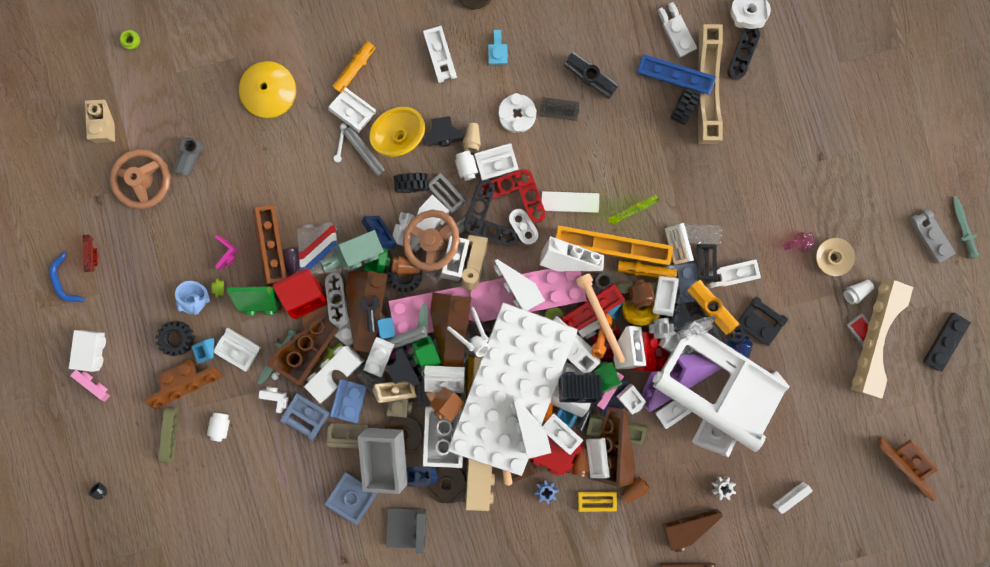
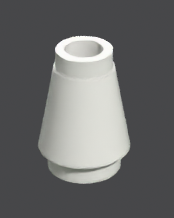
M866 280L849 286L844 291V297L850 304H858L874 289V285L870 280Z

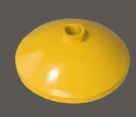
M270 61L259 62L248 68L241 77L239 96L244 107L253 115L267 119L275 118L287 112L292 106L296 97V84L293 76L284 66ZM263 84H267V88L265 90H262L261 88Z
M396 107L380 115L373 123L370 130V143L375 151L383 156L397 157L413 150L422 140L425 132V122L421 114L413 108Z

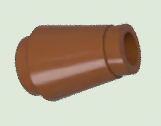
M398 256V258L393 257L392 273H396V275L419 274L420 269L411 264L408 258Z
M582 448L580 454L575 456L572 474L587 477L588 472L590 473L587 449Z
M641 476L635 477L634 483L628 485L621 494V497L626 503H629L647 494L650 487Z

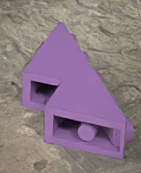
M700 353L680 355L670 372V377L689 389L716 373L722 367ZM657 372L650 373L641 393V396L646 401L644 407L648 412L671 400L670 397L653 387L654 382L652 380Z

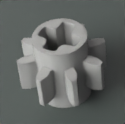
M654 319V324H649V333H654V338H669V333H674V324H669V319Z

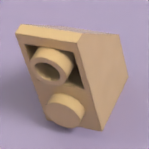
M106 100L85 101L87 139L95 143L115 142V125Z

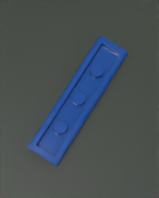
M643 54L637 70V74L678 87H688L707 96H710L717 78L716 76Z

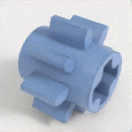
M544 479L543 484L537 483L539 490L534 492L535 495H540L539 502L545 500L549 504V500H557L554 493L559 492L558 488H553L554 481L549 484ZM544 488L549 489V495L544 494Z

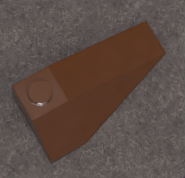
M371 271L348 273L345 294L354 351L370 353L377 337V322L380 320L388 274ZM376 295L380 301V307L374 311L376 331L368 332L367 312L360 308V302L363 296H366V304L371 306L374 303L373 296Z
M432 292L430 314L441 366L463 367L465 344L456 338L447 327L450 326L466 339L471 297Z
M327 311L302 332L296 334L289 342L279 347L267 363V366L302 388L307 382V378L315 370L340 327H336L330 322Z
M608 406L601 426L602 433L600 438H605L610 477L590 479L616 487H623L634 483L635 468L627 411Z

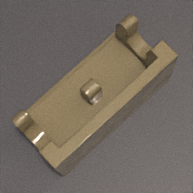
M330 423L326 446L359 448L358 436L366 428H369V425Z

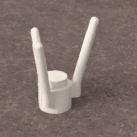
M471 307V312L481 337L474 336L472 338L470 335H467L469 343L450 326L447 329L465 344L470 351H473L476 356L481 357L490 349L487 343L489 338L483 330L475 308Z

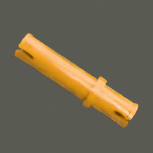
M366 40L357 54L354 53V58L332 87L342 93L361 67L367 64V59L376 47Z
M620 260L618 265V272L635 274L636 277L641 275L659 278V276L676 278L677 269L641 264L639 261L634 263Z

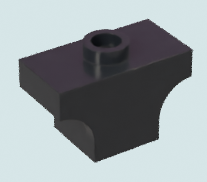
M450 116L431 119L432 129L429 134L424 135L426 146L439 145L440 147L450 146L452 142L463 141L462 130L453 127Z
M678 290L673 316H668L671 324H674L675 331L693 323Z
M405 345L397 348L395 352L396 357L388 361L386 366L394 384L402 381H407L413 386L419 384L422 376L417 369L418 365H416L414 358L410 356Z

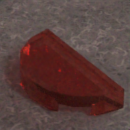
M89 234L83 235L84 272L86 273L94 272V266H97L99 261L98 249L93 247L92 241L94 239Z

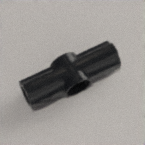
M574 51L563 64L565 68L582 79L585 85L591 86L607 99L613 95L619 86L603 74L596 65H591ZM593 72L596 78L589 79L586 73Z

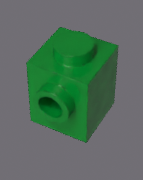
M430 335L412 342L415 350L412 356L416 365H421L422 370H425V366H436L441 363Z

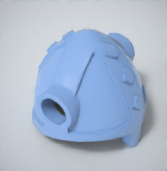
M185 281L176 288L175 303L179 312L184 311L197 315L205 304L210 302L207 289L198 282Z

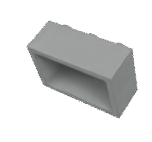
M366 428L358 436L363 492L400 494L408 484L403 430Z

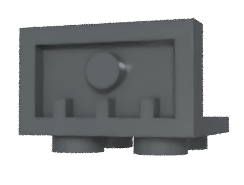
M389 508L386 546L390 548H416V553L423 554L426 538V509Z

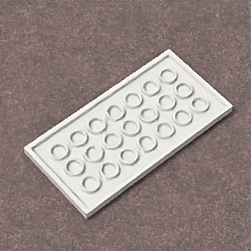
M502 302L487 342L490 349L481 358L465 405L448 446V451L522 476L528 458L526 452H521L519 441L523 440L522 435L517 434L515 422H518L517 415L512 414L510 406L511 403H514L512 397L516 396L542 425L578 330Z

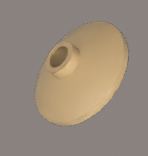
M841 238L825 240L816 252L817 265L827 275H844L854 265V250L847 241ZM831 254H834L836 257L834 261L830 259Z

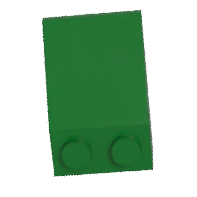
M227 287V292L236 309L244 311V315H256V311H264V315H274L275 311H281V301L273 287Z

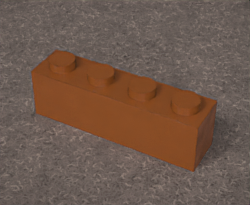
M274 205L255 207L252 211L264 286H271L286 278Z

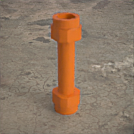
M605 313L604 315L611 327L612 316ZM598 321L600 326L597 342L592 346L591 351L593 357L603 358L606 351L604 346L606 336Z

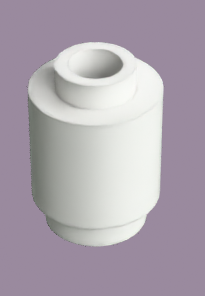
M470 151L455 155V163L460 178H464L465 181L476 178L475 175L478 174L474 156L471 155Z
M213 412L207 431V436H210V440L221 442L222 438L227 437L230 422L228 414Z

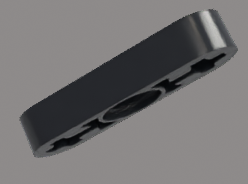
M746 28L741 33L727 70L730 79L737 81L745 76L760 38L758 28ZM752 32V36L755 38H752L749 44H745L749 37L746 34ZM740 49L748 51L749 55L747 58L739 56ZM738 63H742L739 68L741 73L735 75V71L732 69H735Z

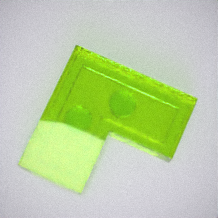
M657 195L649 197L608 218L612 225L652 206L659 199Z

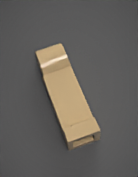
M469 235L467 250L471 252L467 269L462 273V286L466 290H474L479 284L487 251L488 238Z

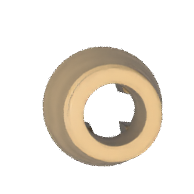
M477 123L467 124L462 143L464 151L475 153L481 147L479 125Z

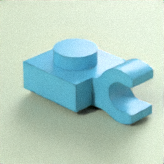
M494 30V44H488L489 65H508L507 44H502L501 30Z

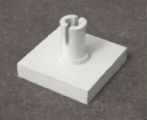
M703 419L692 442L694 445L729 457L736 440Z

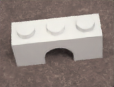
M349 344L344 347L342 345L333 352L335 356L331 360H325L320 365L321 370L318 373L314 372L307 378L308 383L304 387L319 403L325 401L338 388L332 379V372L334 370H340L348 377L365 361Z

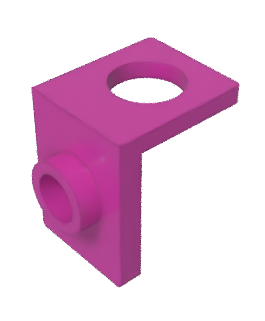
M215 235L216 239L229 248L215 266L219 270H224L226 266H230L234 262L235 255L239 250L222 236Z

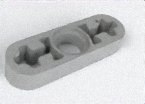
M333 272L325 278L329 320L334 326L343 327L349 319L345 283L340 274ZM334 279H337V280H338V281L336 282V288H337L338 290H335V287L332 285V283L334 282ZM340 295L342 298L340 303L333 304V297ZM335 309H339V313L341 314V316H343L340 318V321H337L335 319L338 317V313Z

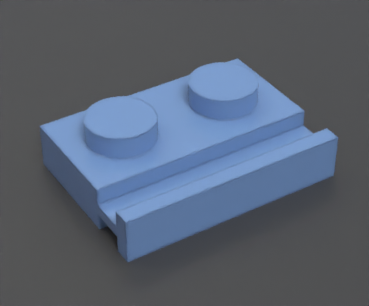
M340 379L330 417L358 423L368 386Z

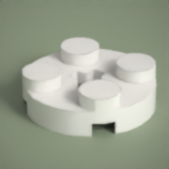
M734 0L730 13L736 27L755 29L762 28L765 25L771 8L767 0ZM748 8H751V11H755V12L750 13V12L747 11V9H748Z
M515 93L502 101L498 115L501 125L507 131L519 133L525 132L533 126L537 111L530 98ZM520 109L522 117L517 116L514 118L513 110Z

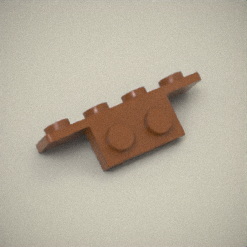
M190 359L159 374L158 380L161 391L145 398L144 401L153 409L161 408L165 404L178 400L202 386L215 382L223 377L222 373L215 366L198 372L196 361Z
M883 436L879 437V450L885 456L888 455L892 459L893 465L905 473L910 483H915L919 487V492L925 498L928 497L932 502L935 501V491L924 479L938 471V467L912 439L894 449Z

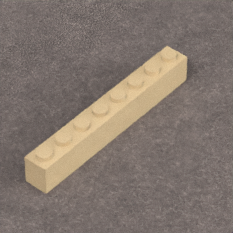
M475 353L473 359L472 382L474 380L475 374L477 372L478 366L482 358V356H476ZM468 458L465 496L466 510L489 511L490 504H493L494 498L493 492H490L491 485L494 486L495 474H492V467L494 466Z

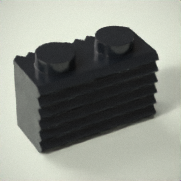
M565 372L558 380L559 402L598 404L603 399L600 375L597 376L592 372L584 373L583 375H577L575 372Z

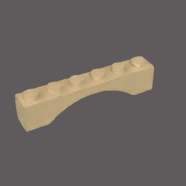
M703 24L698 31V71L717 77L710 96L700 93L698 99V144H718L723 140V121L719 100V71L723 45V24Z
M895 280L881 281L876 303L873 306L872 317L868 324L866 338L863 342L861 356L858 360L855 377L852 380V391L870 397L883 398L887 383L883 365L885 337L893 320L909 305L913 287Z

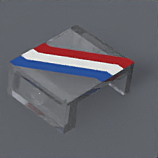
M328 222L321 223V227H314V224L302 225L301 229H297L300 270L308 268L313 275L342 272V269L339 270L336 267L324 273L321 268L327 266L328 263L322 266L319 264L320 260L333 256L330 248L338 245L336 232L339 231L338 226Z

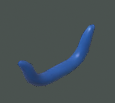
M63 252L51 263L49 268V277L54 291L61 300L66 302H85L84 298L78 295H68L63 291L57 276V268L66 258V252Z

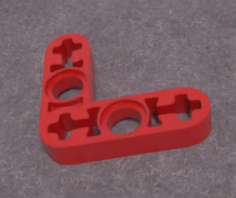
M521 169L491 180L493 184H498V188L501 193H498L497 190H494L491 200L519 190L530 220L534 223H541L545 219L546 212L533 175L529 170ZM522 174L530 176V178L527 179V183L519 181L517 182L519 186L515 187V182L512 179V177H515L516 180L522 178ZM504 180L512 182L509 190L502 189L501 184ZM488 183L481 186V189L483 190L482 197L485 200L488 199V197H484V192L486 191V187H488ZM534 191L536 193L535 200L527 201L525 198L526 193ZM540 203V205H536L539 212L542 211L539 219L532 217L534 209L533 207L528 208V205Z

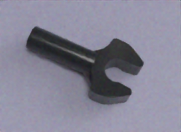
M376 295L373 296L374 303L371 306L366 304V296H363L360 302V308L367 312L368 332L376 331L374 311L380 307V301Z
M590 404L588 412L580 418L576 429L583 432L590 414L597 404Z

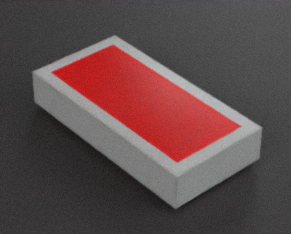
M859 313L845 325L863 347L869 321L863 313Z

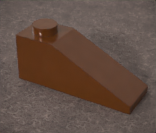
M715 509L662 524L671 551L681 552L686 550V547L696 542L723 517L722 513Z

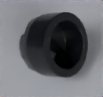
M99 482L91 488L89 495L96 500L103 499L102 495H107V488Z

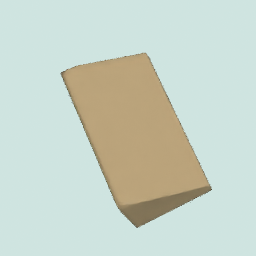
M407 381L394 384V382L374 384L372 389L378 403L416 398L414 386Z

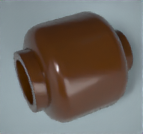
M636 280L628 288L631 306L636 307L637 310L647 309L652 306V303L655 301L652 284L644 282V280Z

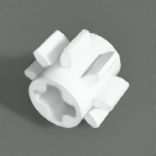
M717 476L718 480L712 482L715 488L712 490V493L718 494L719 500H722L723 497L730 500L732 493L736 494L733 490L736 483H729L730 478L728 476L724 479ZM721 486H723V487L727 486V489H726V490H725V489L721 490L720 488H721Z

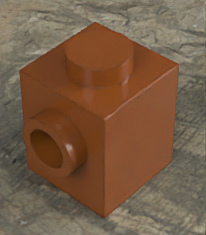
M443 387L429 406L434 410L433 414L441 421L446 419L452 422L465 405V402L454 392Z

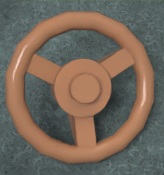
M136 149L126 152L117 159L111 169L110 184L114 195L121 203L130 208L145 209L155 206L165 197L169 190L171 176L168 165L161 156L151 150ZM138 156L148 157L153 160V162L140 168L130 167L127 170L121 169L125 162ZM161 168L163 175L162 187L158 194L149 200L146 189L152 183L151 174ZM118 176L124 177L125 182L133 187L139 201H133L121 192L117 181Z
M432 209L418 214L408 224L403 238L404 252L409 262L418 269L425 271L443 268L451 262L457 253L460 241L458 227L453 218L444 211ZM430 217L440 218L447 223L440 231L433 228L424 231L417 227L418 223ZM412 233L420 238V246L423 250L427 251L426 263L417 259L411 250L410 240ZM452 234L450 250L443 259L436 262L440 253L447 248L448 239Z

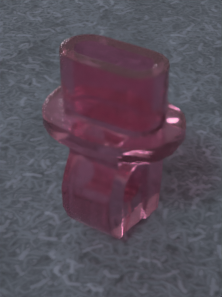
M804 232L798 233L796 240L783 243L784 251L798 248L800 251L806 252L809 248L815 247L813 234L811 232L806 234Z

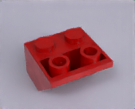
M308 268L272 284L286 312L294 320L327 304V297L322 285Z
M642 331L646 366L631 368L630 370L661 371L668 360V351L659 346L662 338H654V333Z

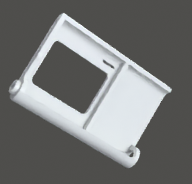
M693 323L686 327L661 372L658 371L652 380L654 388L753 452H757L762 447L766 438L763 432L783 394L790 387ZM685 346L691 347L730 373V377L715 404H711L670 377V372Z

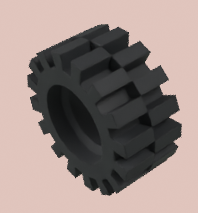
M685 87L670 119L685 125L698 102L700 93Z
M403 173L393 176L394 189L397 193H415L429 190L427 173Z
M392 265L389 266V271H387L388 282H390V285L395 290L400 292L414 291L422 282V270H420L419 274H412V279L407 283L401 282L398 279V275L392 273Z
M167 322V324L161 326V329H158L159 335L155 337V339H158L156 345L160 346L158 349L164 351L163 354L178 356L187 353L186 351L191 350L190 346L194 345V342H192V339H195V335H192L193 330L189 329L190 326L184 324V322ZM173 331L179 332L182 336V341L178 346H173L169 342V335Z

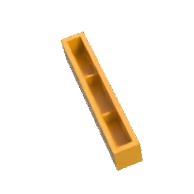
M559 225L555 235L556 239L601 255L662 266H669L671 263L673 246Z

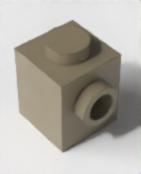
M403 399L388 402L387 416L407 417L409 413H412L413 401Z

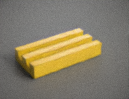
M578 491V512L617 511L616 491ZM582 496H613V498L582 499ZM582 503H613V506H582Z

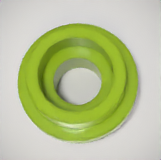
M127 30L121 34L120 43L124 48L132 50L138 47L140 37L135 31ZM130 38H133V41L131 43H128V40Z
M216 278V282H212V294H215L216 298L224 296V281L219 280V278Z

